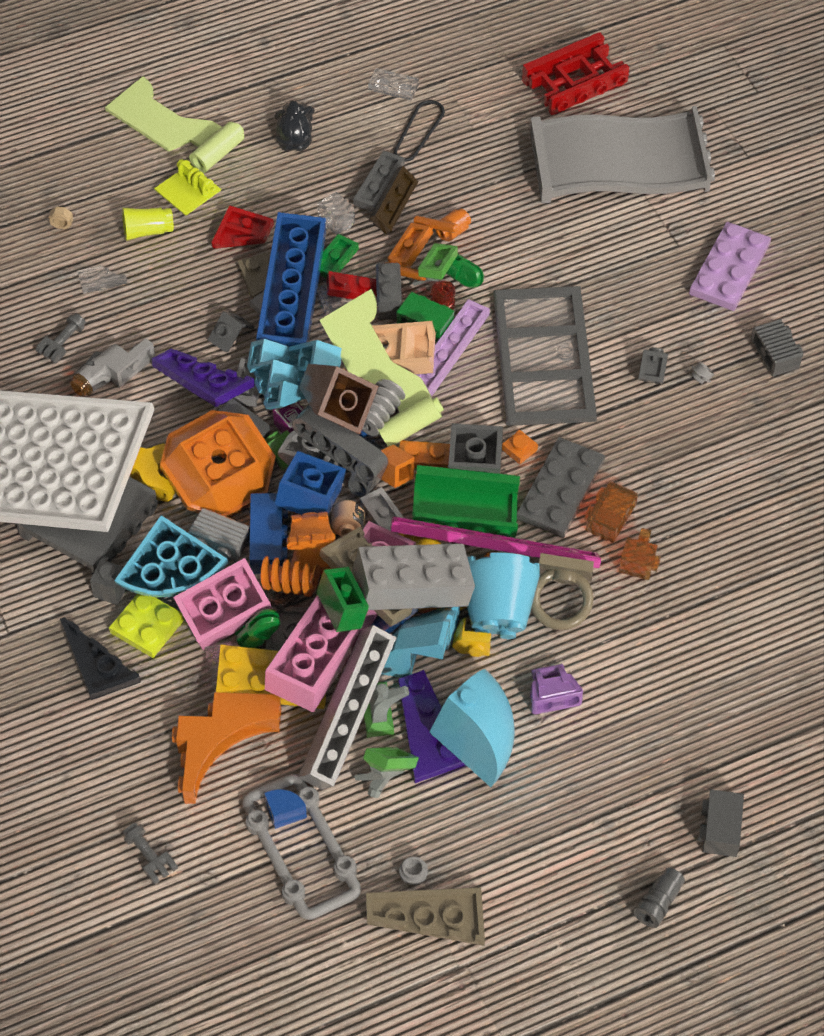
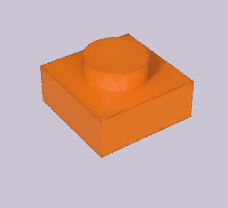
M518 430L502 444V450L518 464H522L538 450V444L524 432Z

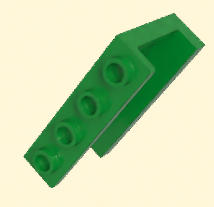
M417 465L414 479L412 520L516 538L518 530L517 497L520 476Z

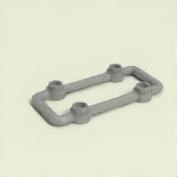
M288 774L248 792L243 798L242 805L247 814V830L253 835H258L283 884V900L288 905L294 906L300 917L305 920H312L357 899L361 893V886L356 878L357 865L355 860L344 855L318 807L320 803L319 793L316 789L308 787L305 781L299 779L298 774ZM295 785L298 791L297 795L306 805V812H309L335 860L334 874L336 878L346 882L350 890L314 907H307L304 901V885L298 880H293L268 832V816L265 812L257 810L254 805L255 801L265 797V792Z

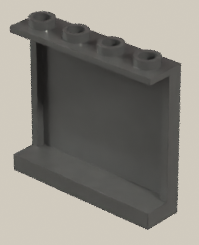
M129 477L108 532L17 524L20 537L27 541L35 537L90 568L93 576L101 559L111 562L117 553L120 554L125 549L127 541L133 534L136 535L140 531L145 519L155 513L158 506L155 490Z

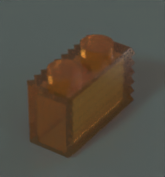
M609 481L606 488L601 487L598 491L595 506H589L584 516V520L587 521L586 531L614 543L637 505L638 493Z

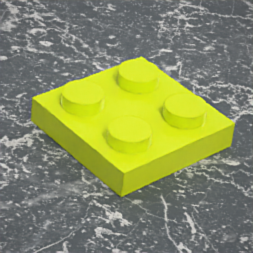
M136 594L111 624L109 631L114 636L154 658L185 618L180 611L156 597Z

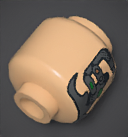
M344 500L332 508L330 527L335 535L343 537L360 526L364 529L365 512L360 504L353 500Z

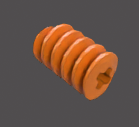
M265 556L261 565V584L265 590L273 588L275 592H280L283 589V592L287 594L293 591L295 595L304 593L306 597H311L319 582V564H316L314 570L311 571L309 562H306L303 569H300L299 561H295L293 567H290L289 559H285L282 566H280L278 557L274 559L272 564L269 562V556Z

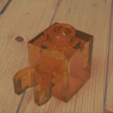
M641 528L638 540L627 537L620 560L619 573L650 580L652 571L657 572L661 556L656 555L658 545L649 543L652 530Z

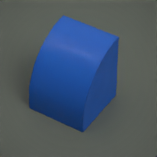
M283 789L264 793L265 804L275 829L307 818L306 805L297 794Z

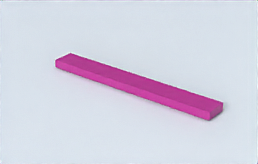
M395 516L392 517L390 524L391 532L540 558V554L544 553L594 561V568H600L601 563L599 554L591 551Z

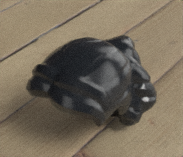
M290 101V103L284 104L282 110H278L275 113V119L278 120L276 124V140L282 150L289 151L294 149L296 151H303L309 147L312 142L311 121L315 112L312 106H308L305 103L298 104L297 101Z

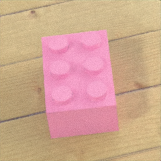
M245 558L173 597L203 650L236 633L257 612L263 609H273Z

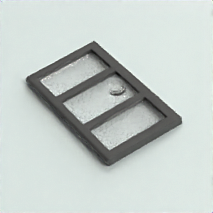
M581 286L495 290L493 298L506 425L596 422L597 412Z

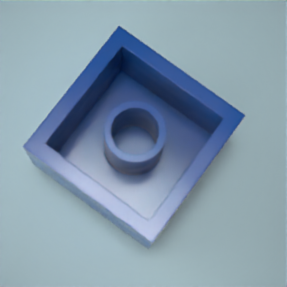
M297 451L279 483L275 505L301 515L309 512H328L329 514L341 492L346 469Z

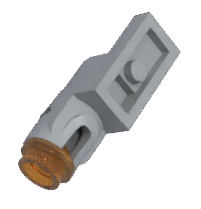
M145 338L139 344L134 345L129 352H126L117 344L111 345L103 352H94L73 376V380L70 382L72 389L77 395L84 397L91 395L110 381L120 388L155 357L153 343Z

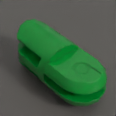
M459 254L446 272L447 275L468 288L479 287L484 281L483 270Z
M263 609L257 612L235 633L239 647L260 648L279 628L280 620L278 613L273 609Z

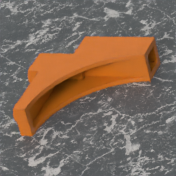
M214 692V701L208 704V717L179 716L178 726H173L172 742L177 743L178 753H181V768H184V776H179L178 793H183L184 804H196L198 790L205 774L216 759L226 750L252 736L280 732L281 697L275 694Z

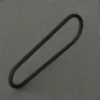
M426 100L417 105L394 149L395 155H397V151L419 108L425 104H435L441 108V115L414 154L409 158H405V162L411 161L416 157L444 116L445 110L441 103L434 100Z

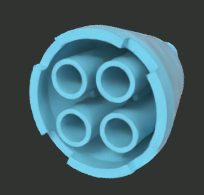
M490 553V557H483L475 560L474 556L467 557L475 584L472 597L467 606L474 632L500 634L502 639L516 638V633L524 631L527 626L540 577V564L530 563L528 556L513 553Z

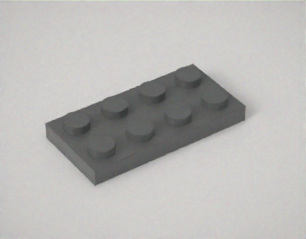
M558 437L517 512V520L564 538L605 461V455Z

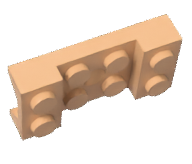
M432 321L372 325L382 345H388L385 350L393 363L413 374L433 373L436 333ZM341 360L340 368L347 371L344 363Z

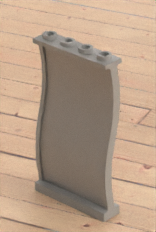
M692 106L689 112L650 118L574 115L541 121L540 117H531L530 138L541 203H551V199L554 197L594 191L668 194L704 188L705 192H709L711 182L715 180V171L713 167H710L711 153L710 150H706L707 135L706 132H702L703 117L698 114L697 106Z

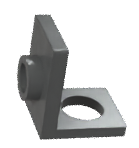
M223 311L208 341L228 353L242 327L254 329L255 326L236 313Z

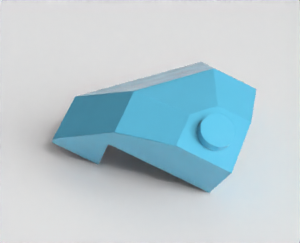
M267 339L251 342L247 367L249 372L254 373L256 377L254 383L258 392L265 397L263 402L265 408L272 410L306 399L299 386L308 364L340 367L342 348L319 340L291 347Z
M442 607L407 619L392 634L396 637V640L381 674L398 678L412 674L417 654L443 660L445 649H449L450 641L453 640L458 625L460 607Z

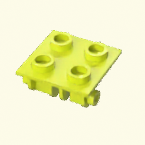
M183 159L177 163L178 172L154 188L156 192L185 216L221 191L211 179L204 176L203 172L193 167L188 160Z

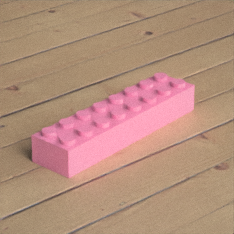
M368 521L363 529L365 533L364 538L368 544L371 543L373 546L416 544L415 541L391 532ZM317 595L266 669L265 690L314 712L348 661L360 631L370 627L378 614L374 610H368L361 629L336 632Z

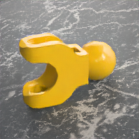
M158 444L147 449L140 447L129 477L155 490L157 500L169 502L172 500L175 490L168 479L160 475L162 473L160 462L165 444Z

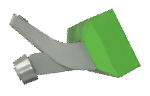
M434 243L418 267L419 277L427 279L425 281L414 279L412 284L417 286L430 283V294L438 295L441 290V281L458 255V247Z
M387 681L377 683L364 714L367 738L394 735L391 705L409 695L408 687L402 686L389 690Z
M398 747L366 748L363 759L371 766V772L354 775L356 781L372 780L368 795L379 798L383 788L391 778L403 773L405 770L416 768L419 757Z

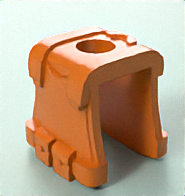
M309 512L302 514V516L301 514L291 515V531L287 538V549L294 550V555L290 567H293L295 561H299L300 569H303L305 563L309 562L310 570L313 571L315 565L319 564L320 575L323 574L324 570L332 569L319 556L322 548L336 541L335 534L330 528L328 512Z

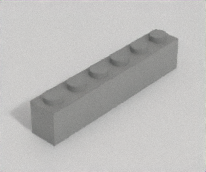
M374 625L360 631L298 775L299 779L321 790L334 787L396 637Z

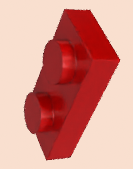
M332 271L328 272L327 295L354 300L371 289L375 298L377 297L376 279Z

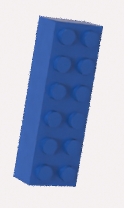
M278 212L256 341L267 339L288 347L309 342L326 236V218Z

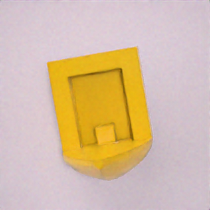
M464 618L455 630L452 647L461 654H469L474 657L490 656L491 633L465 631L466 618Z

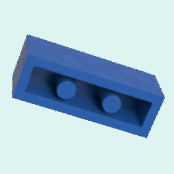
M277 493L251 494L250 568L253 574H261V565L265 556H269L270 564L278 557L280 566L283 565L285 559H288V549L283 547V541H287L288 525H283V519H288V510L275 505Z

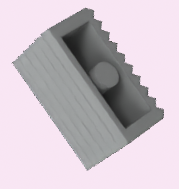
M202 508L199 516H197L194 524L189 529V534L227 558V560L237 562L250 541V526Z

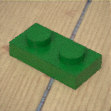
M338 234L323 251L319 275L327 279L329 271L340 273L359 250V244Z

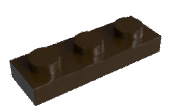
M404 166L396 169L370 216V219L385 234L391 232L418 183V180Z

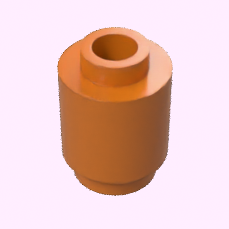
M462 208L452 210L440 220L458 224L459 231L451 233L436 229V234L442 240L452 241L468 229L471 224L469 214Z

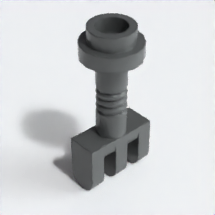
M77 313L68 316L66 319L68 325L54 340L45 336L37 345L36 352L39 354L43 353L44 357L47 359L51 358L50 360L55 364L58 363L66 354V350L62 345L75 331L82 332L86 321Z
M133 823L124 830V840L128 845L134 843L149 862V864L143 867V871L155 885L160 882L158 876L154 873L156 870L165 878L169 873L163 865L167 864L173 872L178 869V866L167 851L158 856L143 837L146 832L143 826Z

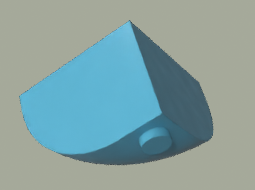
M161 515L114 581L119 586L140 595L173 597L222 571L228 564V560Z
M483 669L470 677L447 698L430 733L489 787H492L497 782L510 759L514 745L515 729L512 709L505 692L496 679L486 669Z

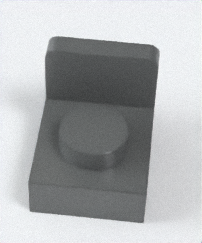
M650 347L649 350L643 351L639 381L663 385L668 354L664 353L663 349Z

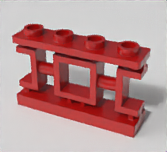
M598 32L524 64L522 82L531 89L540 85L543 86L548 92L544 94V105L546 107L549 106V113L554 115L597 95H602L615 87L624 85L628 82L629 66L624 64L623 61L613 65L606 58L609 55V45L604 44L605 37L601 32ZM593 58L595 62L590 64L588 60ZM580 68L586 76L573 81L568 73ZM602 69L604 73L599 75L597 71ZM554 75L557 79L551 80L549 77ZM564 86L566 90L561 92L558 88Z

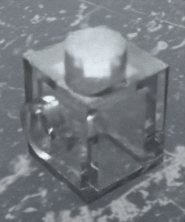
M334 192L318 202V217L326 218V229H330L335 235L348 230L355 224L354 207L339 193Z

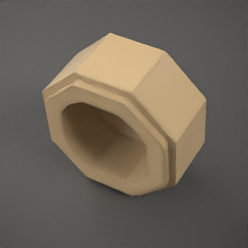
M55 207L50 210L49 222L57 229H67L72 225L73 214L67 208Z

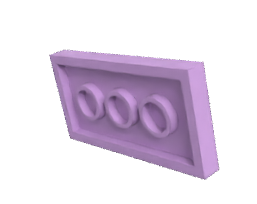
M726 222L695 278L689 294L735 311L770 245L771 237Z

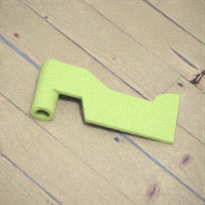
M143 76L105 107L107 112L168 152L190 142L198 148L189 155V159L193 167L198 168L203 173H206L244 140V130L238 123L229 121L221 127L209 120L180 117L153 99V87Z
M370 289L320 319V322L332 344L342 348L340 357L348 372L373 384H376L380 379L390 380L403 389L405 399L400 400L401 404L397 407L400 413L384 422L382 429H378L389 447L393 444L396 445L440 419L444 408L437 397L432 398L425 383L419 376L391 361L370 323L375 318L377 312L376 298Z

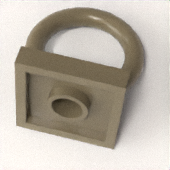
M541 553L539 560L541 575L531 610L536 619L548 628L568 630L577 627L589 616L593 606V591L588 581L592 582L594 561ZM550 580L562 584H577L581 589L583 596L582 606L573 617L564 620L554 619L542 609L540 594L545 584Z

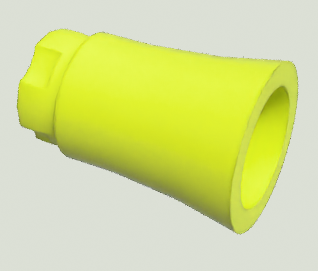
M122 208V221L126 241L144 236L164 234V232L174 230L171 208Z

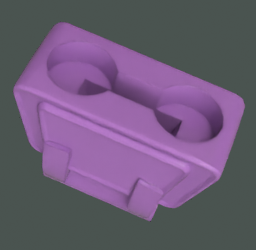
M563 664L531 670L532 678L535 680L532 682L530 690L531 708L534 715L576 707L582 704L583 689L571 674L566 673Z

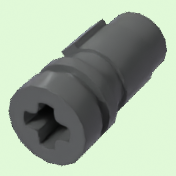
M666 868L648 891L649 894H645L641 902L634 909L636 918L648 927L657 928L668 913V906L672 904L680 892V888L685 883L684 876L676 869Z

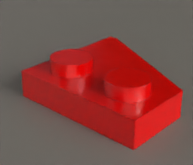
M229 205L212 240V247L219 249L266 243L273 228L274 220Z

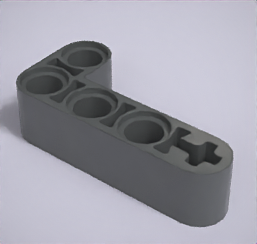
M310 405L293 420L292 427L300 437L352 473L348 481V487L355 496L361 498L369 494L381 481L388 465V459L381 450L364 438L316 415Z

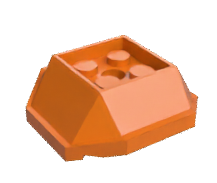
M211 410L168 434L160 462V469L187 510L200 513L202 508H206L230 518L251 506V494L267 493L276 456L249 415ZM219 456L225 462L217 464L213 462L212 458Z

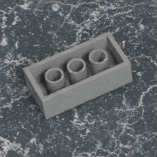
M464 544L359 547L353 565L355 579L369 605L368 610L468 606L475 588Z

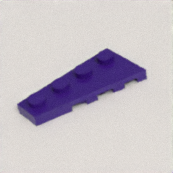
M169 349L152 358V366L214 407L222 405L255 387L254 378L250 376L241 378L237 376L236 371L216 369V364L211 362L199 363L197 362V357L174 349Z
M422 670L399 678V687L406 686L409 689V695L402 698L401 701L410 754L419 757L416 768H413L415 784L465 766L459 758L430 733L442 707L425 671Z

